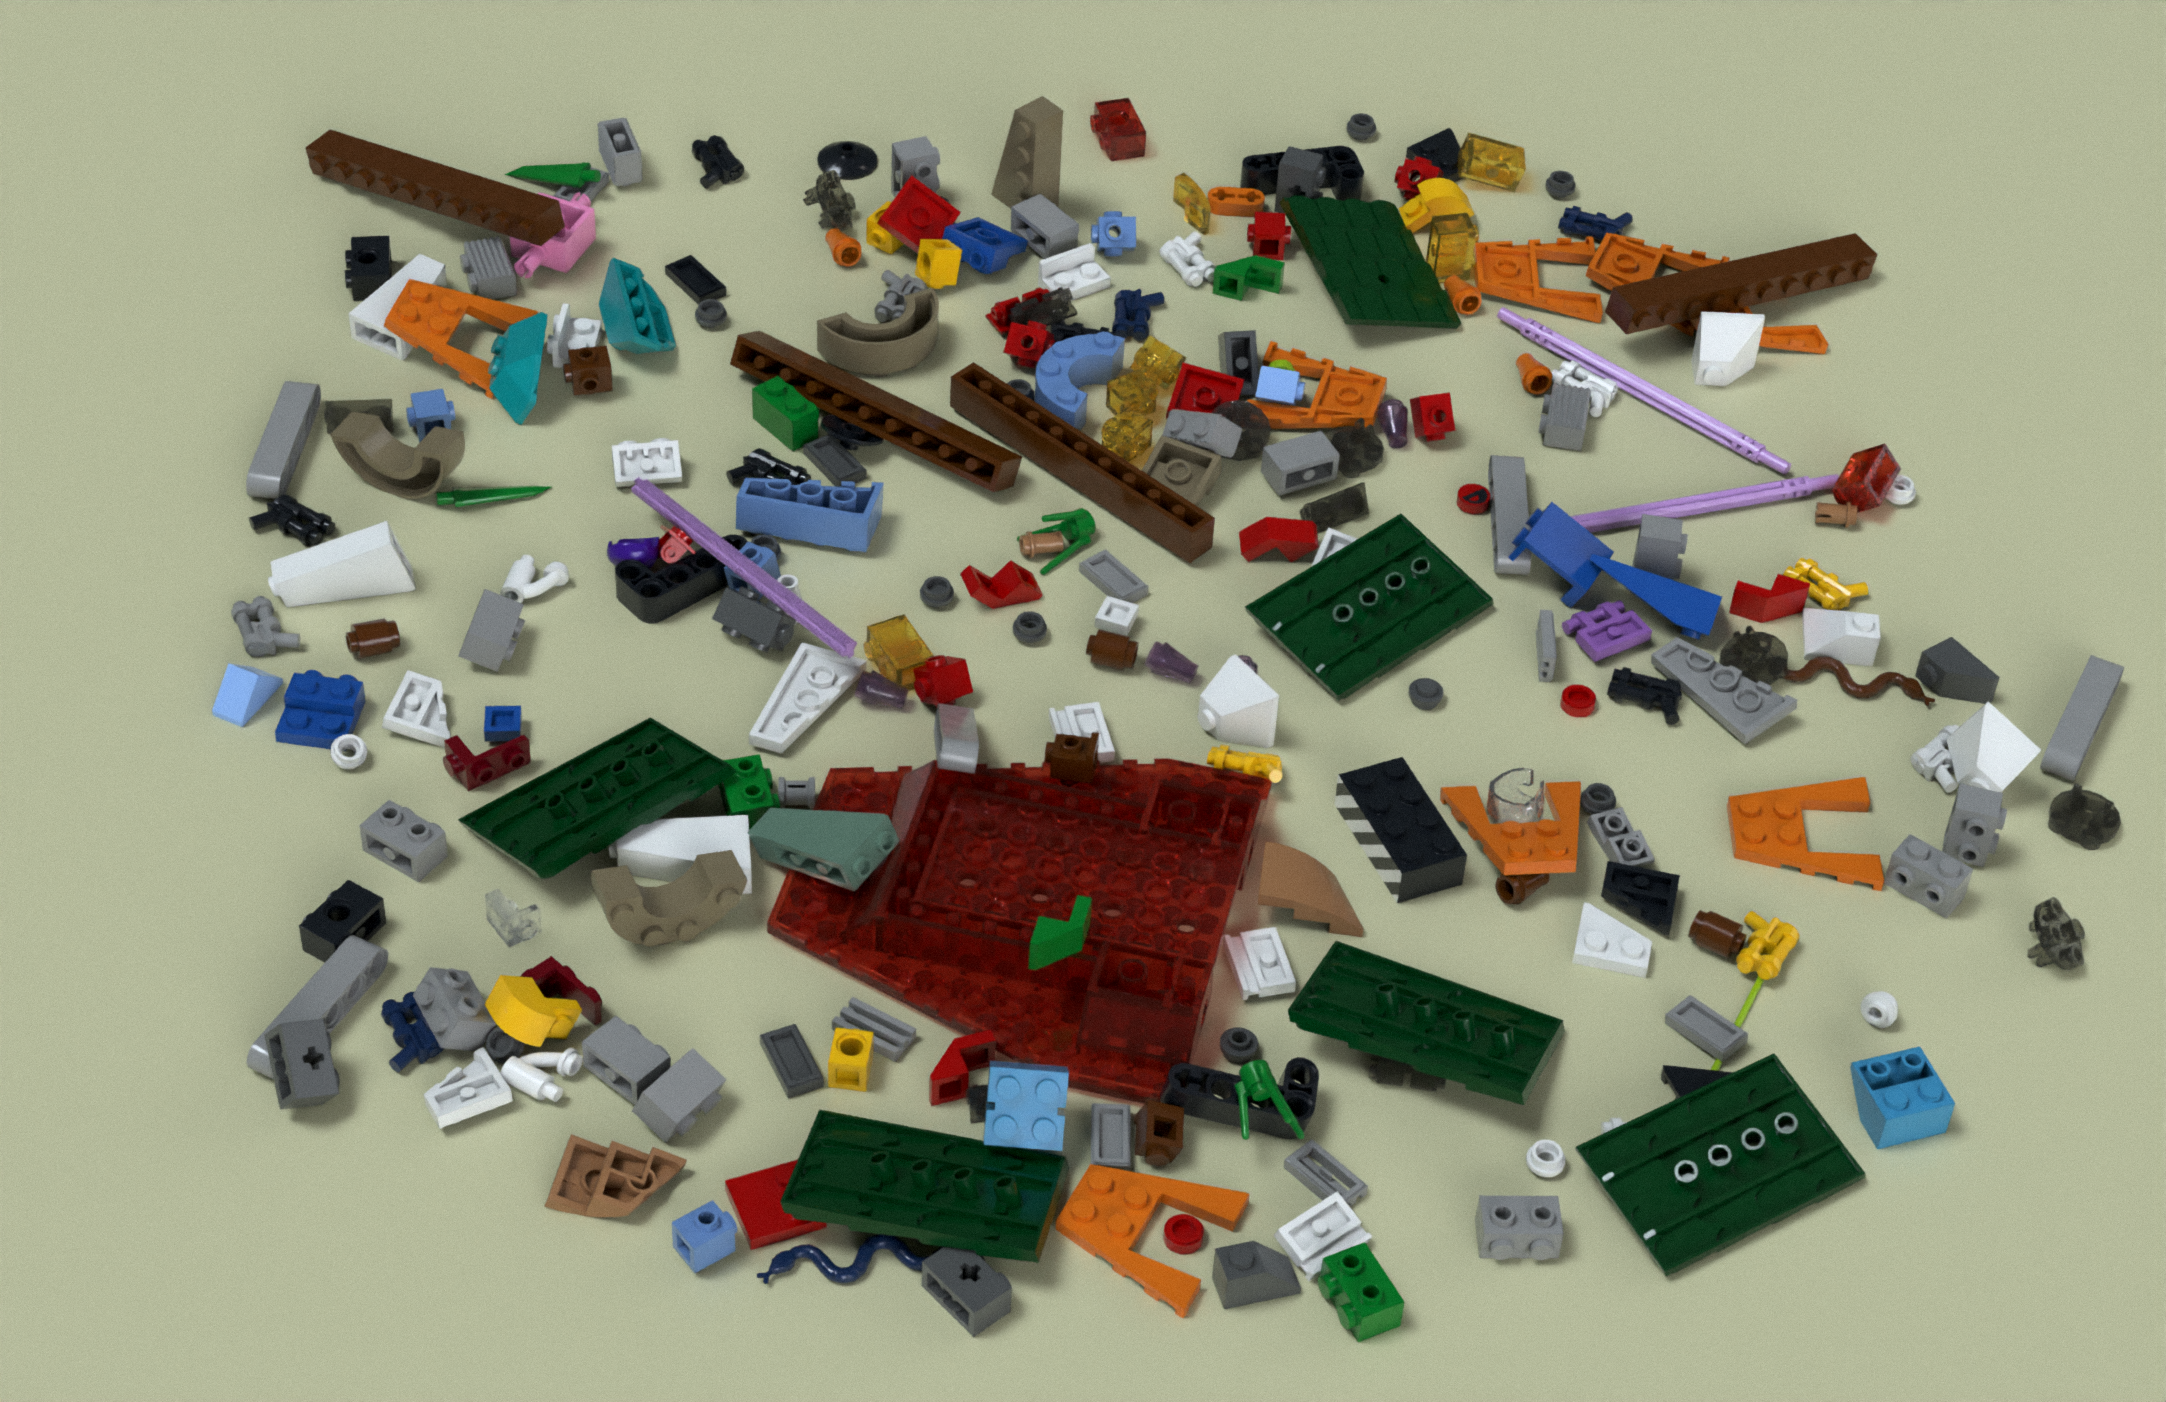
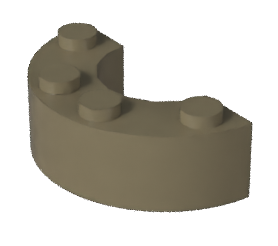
M933 288L905 295L904 313L899 318L888 323H863L853 319L847 312L817 320V351L833 366H838L852 372L873 374L878 377L914 368L932 353L937 344L939 318L937 294Z
M353 411L330 434L339 454L356 474L375 488L405 499H419L433 494L458 467L465 452L463 431L435 426L414 448L394 438L384 427L379 416Z
M732 850L697 855L693 865L683 876L671 883L658 887H643L636 884L627 865L591 871L592 889L610 927L623 939L647 947L669 944L679 940L684 942L693 940L699 933L713 926L732 908L738 905L747 884V878Z

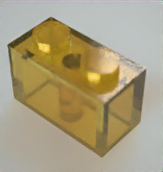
M1468 132L1458 153L1459 177L1515 192L1526 170L1523 147Z
M1468 213L1432 216L1426 262L1431 265L1439 284L1445 283L1446 279L1453 275L1460 277L1463 281H1467L1470 278L1471 267L1475 266L1474 245L1478 243L1479 231L1477 225H1473Z
M905 614L867 626V641L863 644L864 652L870 662L874 661L879 668L883 682L889 683L897 695L913 690L915 681L913 669L925 665L924 660L934 655Z

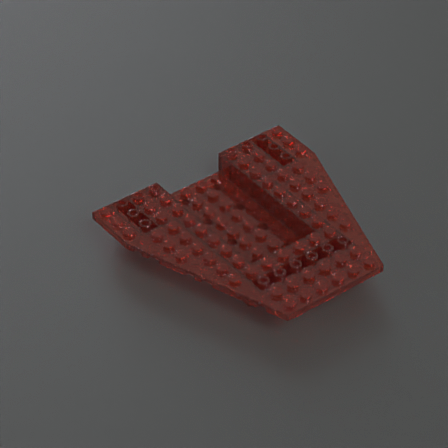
M1169 758L1154 759V764H1137V759L1123 760V765H1100L1098 760L1093 783L1050 778V763L1042 762V767H1025L1024 762L1011 763L1010 768L987 769V764H976L974 774L939 769L937 767V760H933L913 771L912 766H898V771L874 772V767L830 768L813 810L881 813L888 815L900 841L855 892L789 868L768 919L767 933L964 1035L991 1029L996 1040L995 1051L1019 1063L1068 1067L1069 1088L1143 1104L1147 1100L1161 1102L1160 1091L1170 1069L1179 1063L1192 1064L1211 1000L1214 967L1237 890L1242 891L1270 796L1272 782L1267 778ZM965 879L976 882L970 886L960 884ZM1041 894L1047 896L1048 899L1037 901L1032 897ZM1077 895L1091 897V923L1082 951L1038 970L1028 969L1030 941L1038 917L1042 916L1069 922ZM1108 910H1117L1122 914L1118 916H1109L1105 914V912ZM1181 925H1189L1193 927L1194 930L1185 932L1179 930L1178 927H1180Z

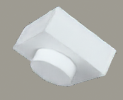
M1107 596L1095 617L1094 627L1127 636L1138 616L1139 605Z

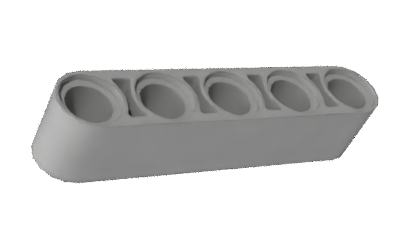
M284 382L247 474L246 491L248 496L276 499L286 494L320 407L321 389L319 384Z
M1491 455L1488 468L1494 572L1529 575L1531 566V551L1526 548L1514 561L1508 558L1516 547L1511 543L1523 527L1527 530L1529 529V526L1525 524L1529 514L1524 457Z
M2093 655L2090 656L2048 744L2040 769L2072 781L2075 780L2118 687L2124 671L2123 666Z
M938 703L934 723V742L937 767L939 769L975 773L979 739L973 708Z
M355 935L349 936L253 1043L247 1056L248 1068L273 1079L264 1035L280 1023L323 1019L325 1029L330 1034L383 973L388 962V951Z

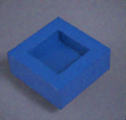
M485 706V741H510L521 736V706Z

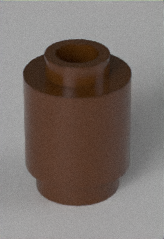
M383 618L351 624V632H346L347 648L350 653L355 652L358 659L390 653L393 648L400 647L399 631L394 620L387 621Z
M1099 629L1096 636L1090 635L1086 655L1091 656V663L1119 670H1124L1125 667L1133 669L1139 642L1132 641L1130 636Z
M1700 910L1692 922L1688 937L1694 939L1696 945L1729 958L1732 953L1737 955L1740 953L1747 935L1742 933V924L1713 911L1706 913Z

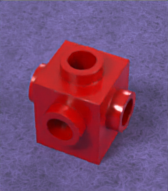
M1415 156L1413 161L1405 158L1403 166L1399 165L1397 168L1394 182L1397 183V189L1404 193L1403 198L1411 200L1421 194L1417 184L1432 178H1442L1443 171L1439 167L1432 166V161Z
M1028 320L1027 325L1011 322L1003 353L1010 357L1018 358L1017 364L1035 369L1041 356L1056 341L1053 340L1054 335L1046 331L1047 325L1030 320Z

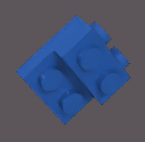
M979 217L946 226L942 239H948L962 249L960 262L969 263L972 268L983 274H992L995 271L1005 269L1008 259L1013 255L1025 252L1028 240Z
M308 670L304 674L294 673L284 695L285 709L275 730L276 742L331 749V745L336 738L345 734H353L366 702L363 682L347 674L341 675L339 678L324 677L316 670Z

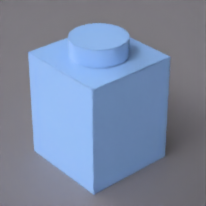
M1261 366L1255 397L1258 401L1296 406V400L1302 401L1305 382H1300V373L1297 371Z

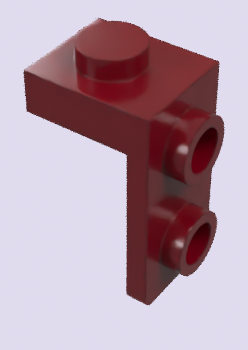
M458 735L444 740L446 756L443 757L444 767L450 776L458 778L467 791L487 784L514 770H518L531 762L529 739L525 735L514 738L477 756L473 755Z
M552 956L534 968L526 970L520 976L533 978L546 998H551L558 993L563 999L577 1000L582 1008L581 1014L594 1026L602 1022V999L599 993L593 987L584 985L567 965L562 966Z

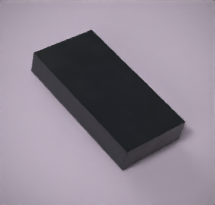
M692 255L665 266V274L698 305L706 299L717 300L726 296V286Z

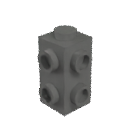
M743 586L740 587L739 591L726 588L712 617L713 620L723 624L721 630L736 638H740L742 634L751 638L749 645L768 653L770 648L783 651L784 646L793 637V627L796 620L785 614L786 612L770 600H768L767 604L759 601L758 597L760 594Z

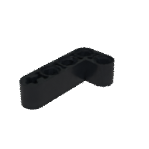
M1346 146L1304 149L1323 155L1322 168H1326V175L1320 188L1330 187L1337 200L1361 199L1364 170L1353 149ZM1285 152L1251 155L1244 158L1242 161L1240 188L1257 189L1264 195L1276 194L1279 162Z
M735 534L722 537V539L724 538L725 541L730 543L735 549H738V551L748 542L744 537ZM704 548L656 573H653L640 561L633 559L624 560L615 567L616 598L639 620L644 623L655 624L727 587L728 582L724 571L726 565Z
M1297 1057L1287 1063L1277 1085L1291 1111L1296 1115L1295 1118L1304 1132L1315 1110L1319 1071L1311 1060ZM1179 1063L1170 1069L1160 1091V1101L1162 1103L1184 1108V1115L1241 1128L1239 1099L1234 1087L1236 1083L1241 1081L1239 1075L1188 1063ZM1247 1096L1249 1130L1285 1139L1298 1138L1289 1123L1284 1121L1271 1097L1262 1101H1255L1252 1099V1096Z

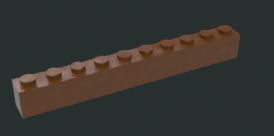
M331 129L305 147L309 166L313 174L538 246H542L565 227L559 200Z
M1856 233L1616 286L1612 289L1605 313L1627 335L1700 317L1701 312H1727L1732 309H1740L1746 306L1865 280L1872 273L1878 254Z
M760 330L737 336L730 365L765 382L779 376L817 407L992 492L1014 486L1022 456Z
M971 363L951 376L950 407L1185 561L1191 563L1212 548L1215 517L976 363Z

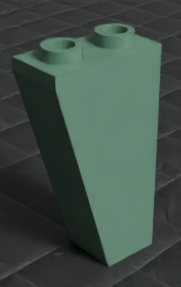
M770 808L748 831L760 858L854 892L900 842L889 816L881 813Z

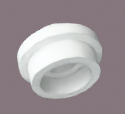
M1894 475L1884 483L1882 493L1887 500L1900 505L1913 501L1916 490L1913 481L1909 477Z
M345 734L334 740L331 745L330 755L333 762L340 768L355 769L364 763L367 756V747L358 736ZM350 749L354 751L355 755L353 757H346L342 754V751Z
M1871 992L1861 1002V1013L1864 1019L1872 1026L1886 1028L1896 1020L1898 1004L1895 998L1887 992Z
M1540 1140L1529 1148L1526 1155V1164L1533 1173L1539 1176L1553 1177L1564 1169L1565 1155L1560 1145L1556 1142Z

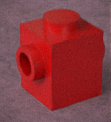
M1255 212L1254 224H1248L1247 242H1253V256L1283 260L1285 244H1290L1291 226H1286L1285 213Z
M1450 392L1410 399L1415 438L1426 436L1427 442L1445 440V433L1456 431Z
M937 655L925 659V665L913 669L915 676L914 689L922 703L933 704L936 708L938 703L954 705L956 704L955 699L973 692L966 659Z

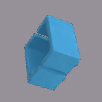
M990 1061L987 1102H995V1108L994 1104L986 1103L984 1145L1062 1151L1065 1113L1064 1109L1058 1108H1066L1068 1067Z

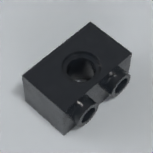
M351 237V250H345L346 268L349 269L345 270L346 289L352 288L353 301H364L392 277L390 237Z
M347 880L340 888L332 891L326 901L313 913L308 914L299 925L303 951L325 963L349 936L355 935L368 941L386 924L383 898Z

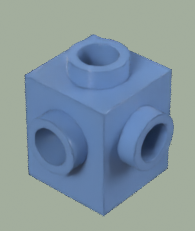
M1120 211L1104 212V217H1098L1096 225H1091V243H1097V251H1104V256H1122L1123 251H1134L1136 248V216L1122 217V212ZM1109 231H1115L1117 237H1112Z

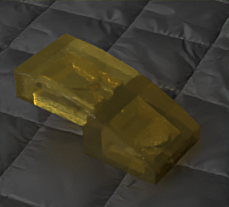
M1185 173L1176 176L1173 202L1185 210V222L1203 235L1208 234L1211 207L1206 195L1197 183Z

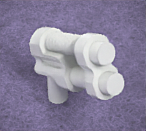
M1195 231L1185 240L1180 236H1176L1174 240H1169L1161 247L1159 252L1165 262L1170 263L1182 276V280L1187 285L1197 287L1203 280L1214 281L1216 266L1212 261H1206L1203 258V252L1196 247L1202 238Z
M1565 360L1562 362L1559 370L1554 369L1552 371L1553 384L1577 386V388L1583 387L1584 389L1589 388L1591 390L1589 413L1593 417L1600 416L1603 407H1609L1612 399L1614 400L1615 394L1618 391L1617 382L1595 375L1582 368L1581 364L1574 360L1571 362Z
M1957 725L1945 726L1940 730L1937 737L1925 747L1914 752L1910 758L1914 769L1919 774H1923L1927 781H1931L1936 777L1947 793L1954 791L1958 785L1950 774L1954 772L1950 751L1945 749V747H1948L1947 738L1959 727Z

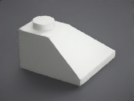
M1701 312L1691 359L1695 385L1727 386L1754 368L1765 320L1764 314Z
M1803 608L1804 660H1812L1819 656L1832 657L1843 664L1873 666L1881 639L1879 615Z
M1235 654L1227 660L1200 695L1197 715L1199 724L1218 741L1269 748L1274 745L1279 695Z
M1989 702L1982 706L1947 738L1957 783L1996 792H2002L2041 751L2037 745Z

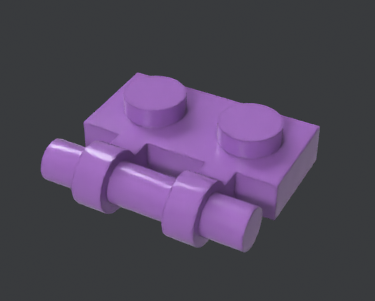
M1620 600L1613 603L1606 601L1597 605L1595 610L1587 613L1580 611L1573 614L1571 619L1562 622V629L1566 634L1577 632L1575 641L1594 662L1650 641L1652 630L1633 610L1625 612V606Z

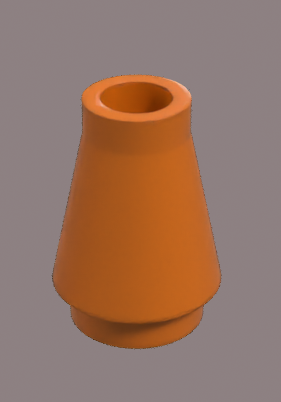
M838 228L830 229L826 233L825 240L829 245L834 261L838 265L849 267L855 265L860 260L861 245L856 239L846 235Z
M1456 275L1446 279L1444 288L1448 292L1456 312L1465 315L1475 313L1480 308L1482 302L1479 289L1461 280Z
M1529 353L1522 354L1517 358L1516 366L1519 369L1523 388L1527 392L1536 395L1545 393L1552 384V372L1550 369L1534 359Z

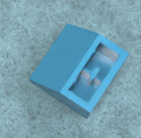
M1920 1046L1851 1063L1850 1070L1859 1118L1877 1149L1946 1133L1955 1102Z

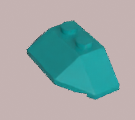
M612 258L609 262L599 300V308L609 344L618 350H627L635 354L673 351L676 343L666 308L654 289L643 279L645 275L639 267Z
M543 312L510 325L503 336L498 335L491 348V353L494 354V357L488 368V374L491 375L489 389L515 423L520 425L527 418L537 400V388L548 317Z

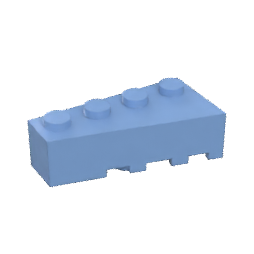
M745 478L737 494L736 529L748 531L752 534L777 536L786 540L794 539L811 542L819 546L828 545L845 548L849 551L867 552L882 516L884 483L872 482L871 488L855 487V482L841 481V487L822 486L821 480H808V482L801 483L800 485H791L789 479Z

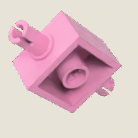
M580 192L574 194L570 201L544 193H538L539 195L559 200L565 227L542 246L510 237L511 256L520 259L514 264V269L520 277H523L525 274V278H530L539 265L567 273L596 239L594 208H590L591 201L587 195L582 194L581 196Z

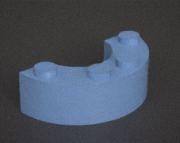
M1099 332L1097 334L1074 336L1054 343L1038 361L1034 401L1081 431L1086 424L1088 394L1077 388L1092 384L1112 385L1123 368L1125 338L1114 336L1109 332Z

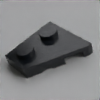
M1450 128L1407 147L1406 158L1414 161L1415 156L1432 161V166L1439 167L1443 171L1442 178L1456 182L1468 176L1469 165Z

